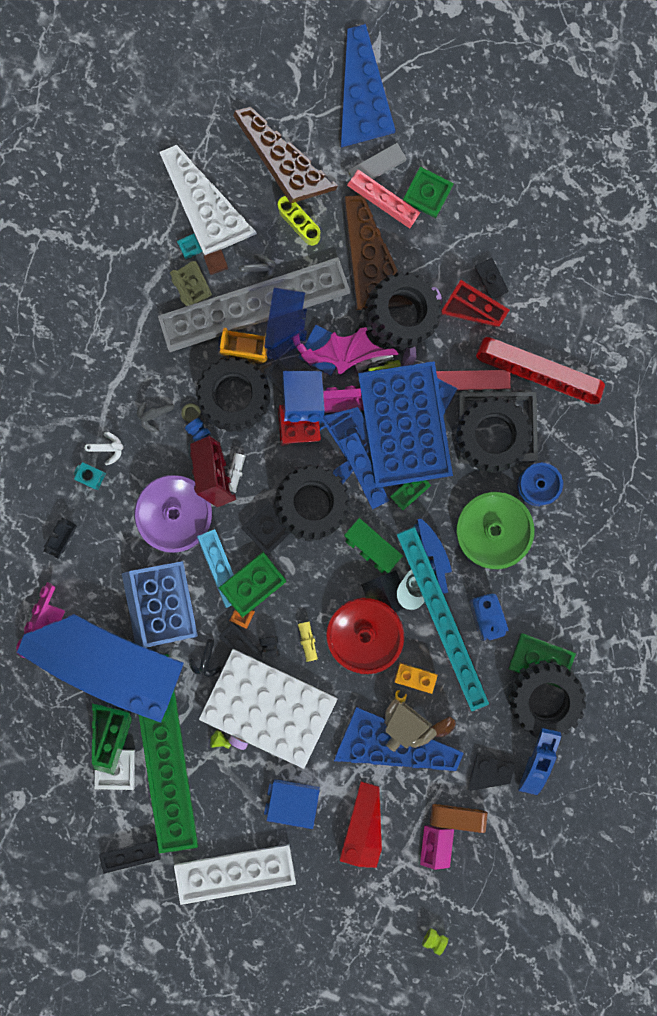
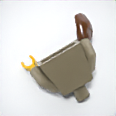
M400 690L396 691L395 699L392 700L385 712V725L387 727L385 731L391 736L386 746L394 752L400 745L405 748L410 746L416 748L429 743L434 737L446 736L453 731L456 725V721L452 717H447L432 726L430 722L404 703L407 694L403 698L398 697Z

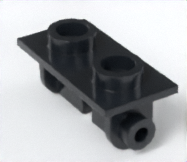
M63 517L61 520H58L52 531L57 536L56 538L51 535L49 536L44 545V552L59 559L65 551L68 541L74 535L77 525Z

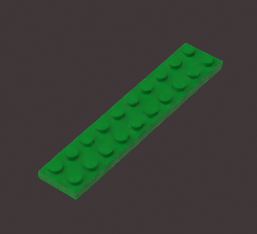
M174 688L161 723L139 715L159 854L198 848L199 846Z

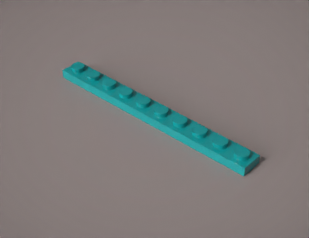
M415 526L397 533V537L471 712L489 705Z

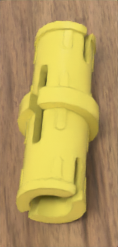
M310 621L298 624L302 640L300 643L303 645L306 662L317 660L318 657L314 644L316 641L312 635Z

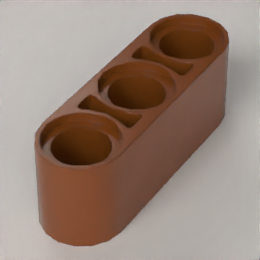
M432 804L430 825L485 833L488 812L478 809Z

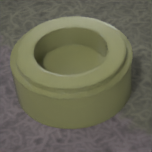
M189 403L182 408L181 414L183 419L190 423L201 417V410L197 405Z

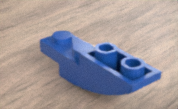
M422 519L416 520L417 524H414L415 529L420 536L427 557H432V560H429L433 571H435V576L442 593H448L444 573L452 572L446 551L429 525Z
M541 728L532 757H529L518 791L534 795L540 793L556 761V751L562 737L561 732Z

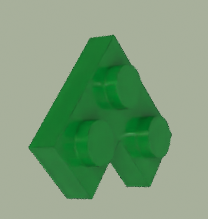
M427 480L406 483L392 494L390 498L403 511L424 493L431 484Z

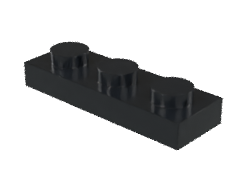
M157 839L100 853L99 858L103 874L160 860L161 855L159 854Z

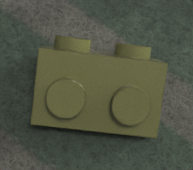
M191 261L181 269L170 272L172 283L177 287L180 299L186 306L202 302L212 295L196 261Z

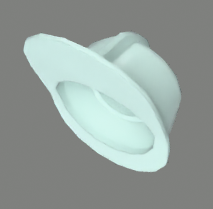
M412 570L405 575L397 589L398 602L402 607L410 610L419 608L425 602Z

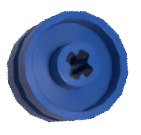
M541 462L529 466L521 472L517 481L519 496L524 502L532 506L539 507L552 503L559 497L563 489L562 475L557 468L548 463ZM538 481L543 484V487H538Z

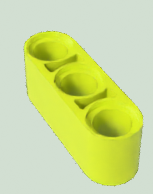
M286 196L281 197L278 201V210L282 218L306 244L311 246L318 244L320 241L319 227L296 202L290 204L292 207L289 210H283L282 206L290 204ZM296 218H302L304 219V222L302 224H296L294 220ZM313 231L317 234V236L314 238L307 237V234Z

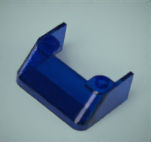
M274 287L264 344L268 359L276 360L297 348L302 341H306L307 330H304L307 309H303L305 292Z

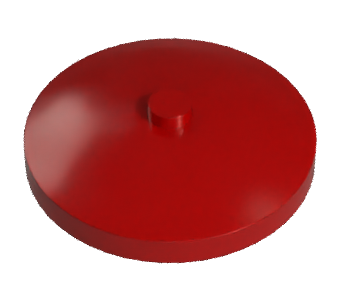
M358 598L344 603L335 611L327 627V643L333 657L346 669L360 674H374L386 670L398 659L404 645V628L396 612L385 603L371 598Z

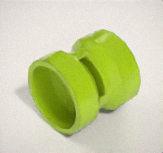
M430 928L423 939L422 946L427 949H433V952L440 956L447 946L448 937L444 935L439 936L436 930Z

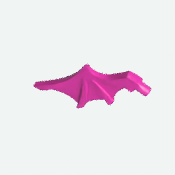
M367 327L360 328L355 334L346 337L337 336L334 332L331 334L329 341L315 351H312L311 348L307 350L303 343L297 346L301 357L309 365L328 362L336 366L338 374H342L351 366L367 359L398 355L395 349H384L373 344L367 337Z

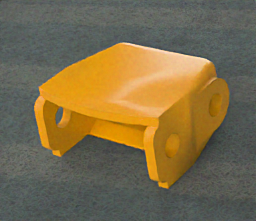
M223 328L220 344V354L228 359L230 356H235L238 359L242 357L246 358L249 362L252 361L258 364L266 362L269 353V334L260 336L228 331L227 328Z

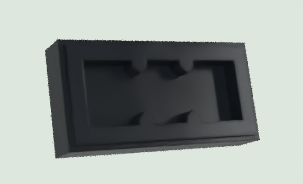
M493 258L475 265V269L490 298L494 300L509 292Z

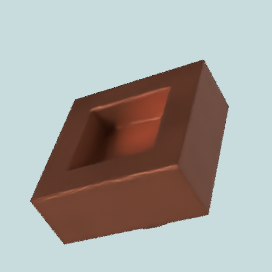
M222 250L204 256L210 275L228 269Z

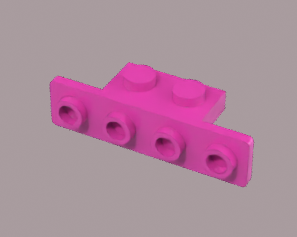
M347 386L345 390H337V387H330L323 391L324 413H337L356 407L360 411H364L361 389H356V386Z
M47 582L41 588L40 599L32 609V617L30 622L28 621L24 627V634L62 620L65 611L48 604L55 590V586ZM20 639V640L18 641V643H17V646H16V650H17V651H18V648H19V646H20V643H21L22 639Z

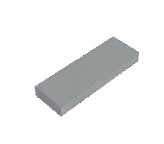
M398 143L349 169L348 173L352 178L356 171L360 170L371 179H375L405 162L407 158Z

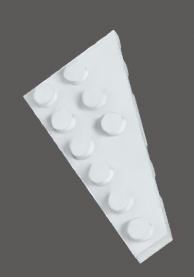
M177 145L160 152L204 256L257 234Z

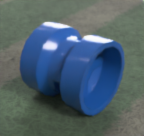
M200 417L190 422L184 428L188 434L193 436L192 440L194 442L211 434L208 428L203 426V421Z

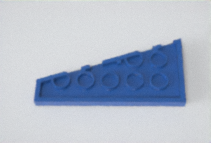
M366 24L347 30L341 147L395 133L394 123Z
M356 707L334 758V761L456 771L464 753L434 739L416 748L411 746L405 748L400 745L394 752L386 746L391 736L385 731L387 728L385 718Z

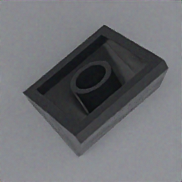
M397 570L361 584L366 598L379 600L391 607L395 612L404 609L397 599V589L401 583Z

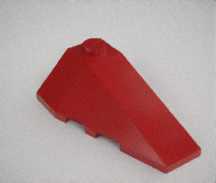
M361 781L339 855V861L357 867L377 868L382 851L379 786Z

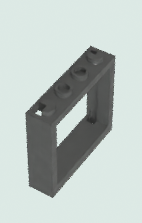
M485 389L481 390V393L467 390L458 394V422L465 412L464 401H478L491 396L492 398L504 397V400L507 401L509 399L512 401H528V417L530 418L528 422L529 425H532L531 436L533 438L529 445V453L525 454L519 463H535L538 461L536 392L526 389H520V392L502 389L500 392L493 393V390ZM459 450V464H469L466 459L464 460L461 457L462 453Z

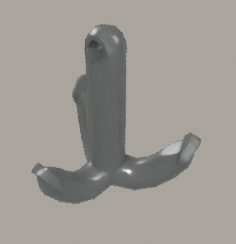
M254 254L253 257L256 260L265 264L239 266L240 272L267 271L266 276L261 280L263 282L272 278L276 263L263 255Z
M143 402L137 410V417L141 420L142 427L149 432H159L160 429L149 425L148 421L172 411L174 405L167 404L158 409L151 408L143 413L147 405L146 402Z

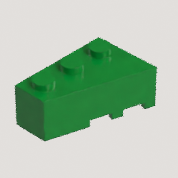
M92 703V765L97 771L114 775L132 718L129 712Z

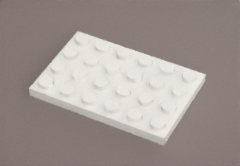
M232 649L199 720L304 769L334 708L337 697Z

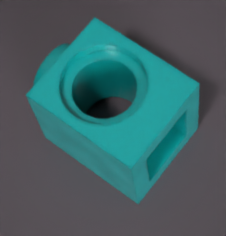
M82 462L74 471V480L99 490L106 473ZM87 471H92V479L86 481L84 477L85 473Z

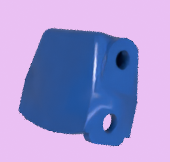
M486 594L471 599L469 603L479 638L485 641L505 636L506 631L509 630L497 595Z

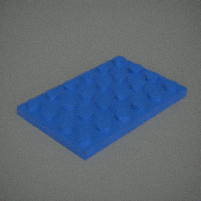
M435 361L358 373L376 488L453 476Z

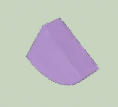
M407 347L402 358L401 367L414 363L416 360L415 347L410 349Z

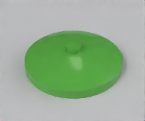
M502 492L484 493L472 499L461 511L456 526L457 540L465 556L476 565L488 569H503L518 563L528 553L534 539V523L527 507L514 496Z

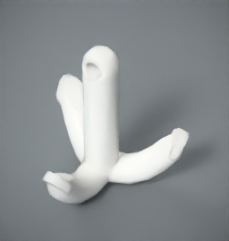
M104 432L103 435L113 441L112 444H86L84 449L88 452L115 451L114 455L105 462V465H109L120 458L121 450L124 446L118 437L109 432Z

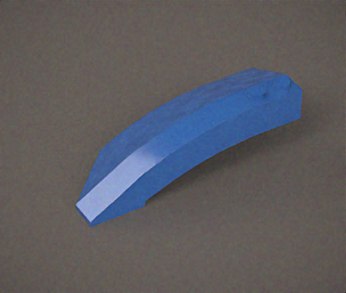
M75 614L43 626L36 631L24 634L17 651L18 654L62 681L103 701L160 723L184 662L149 650L112 634Z

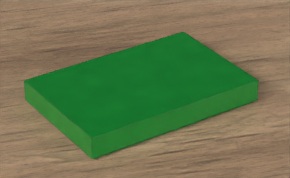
M261 552L220 585L218 589L241 618H243L287 581L267 555Z
M521 633L508 669L520 673L523 667L527 669L529 664L533 662L539 664L540 661H546L547 663L553 661L570 670L576 653ZM547 683L549 685L562 689L555 683Z

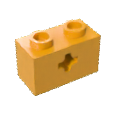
M399 662L394 682L432 694L438 675Z

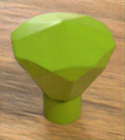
M216 730L211 736L210 747L230 748L231 744L229 741L226 740L221 731Z

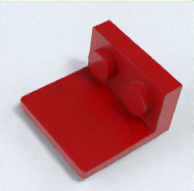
M283 405L278 406L280 446H287L290 443L320 441L319 421H284Z

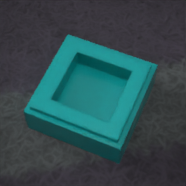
M194 233L177 241L185 259L203 252Z

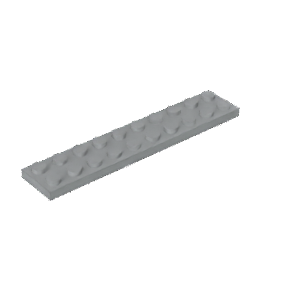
M337 257L159 315L158 318L168 350L173 352L222 336L223 328L234 332L350 294V289Z

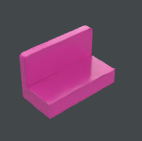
M430 825L424 826L420 865L434 870L450 867L454 829H440Z

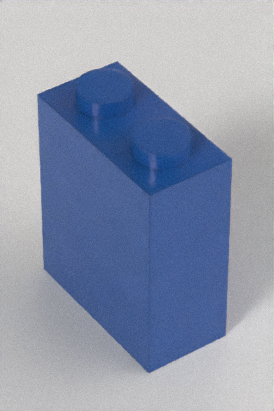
M283 371L284 421H323L325 408L322 371Z
M274 779L273 784H269L268 795L271 796L270 803H266L264 815H268L267 821L313 829L320 787Z

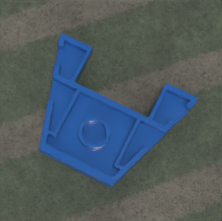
M358 407L326 415L323 417V421H319L320 431L326 427L344 455L345 453L338 440L354 432H357L366 453L370 451L365 417ZM348 459L345 463L335 468L332 474L336 477L339 475L343 485L353 472Z

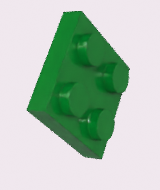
M420 166L403 201L437 218L454 183Z

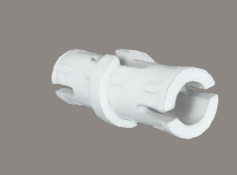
M234 453L231 467L227 471L229 473L228 477H230L232 482L229 484V488L234 493H236L240 476L242 477L243 473L241 471L246 458L245 455Z

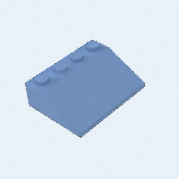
M183 561L122 573L135 644L147 648L198 636Z

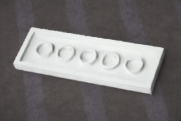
M290 844L174 865L180 905L296 884Z

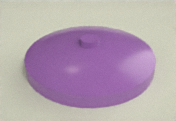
M178 475L163 476L150 482L139 494L134 508V520L139 534L152 547L164 552L185 551L199 543L197 536L207 533L212 519L211 503L196 494L194 490L195 482L193 480Z

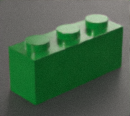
M360 518L344 535L347 538L345 542L351 548L356 546L361 550L359 554L365 560L371 559L375 562L374 567L382 574L384 571L389 573L403 557L401 553Z

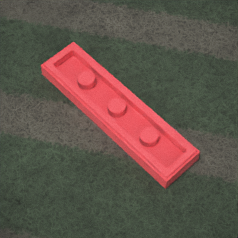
M360 170L356 171L347 185L409 229L420 214L418 210Z
M505 370L436 371L438 379L456 387L457 391L511 389L510 372Z

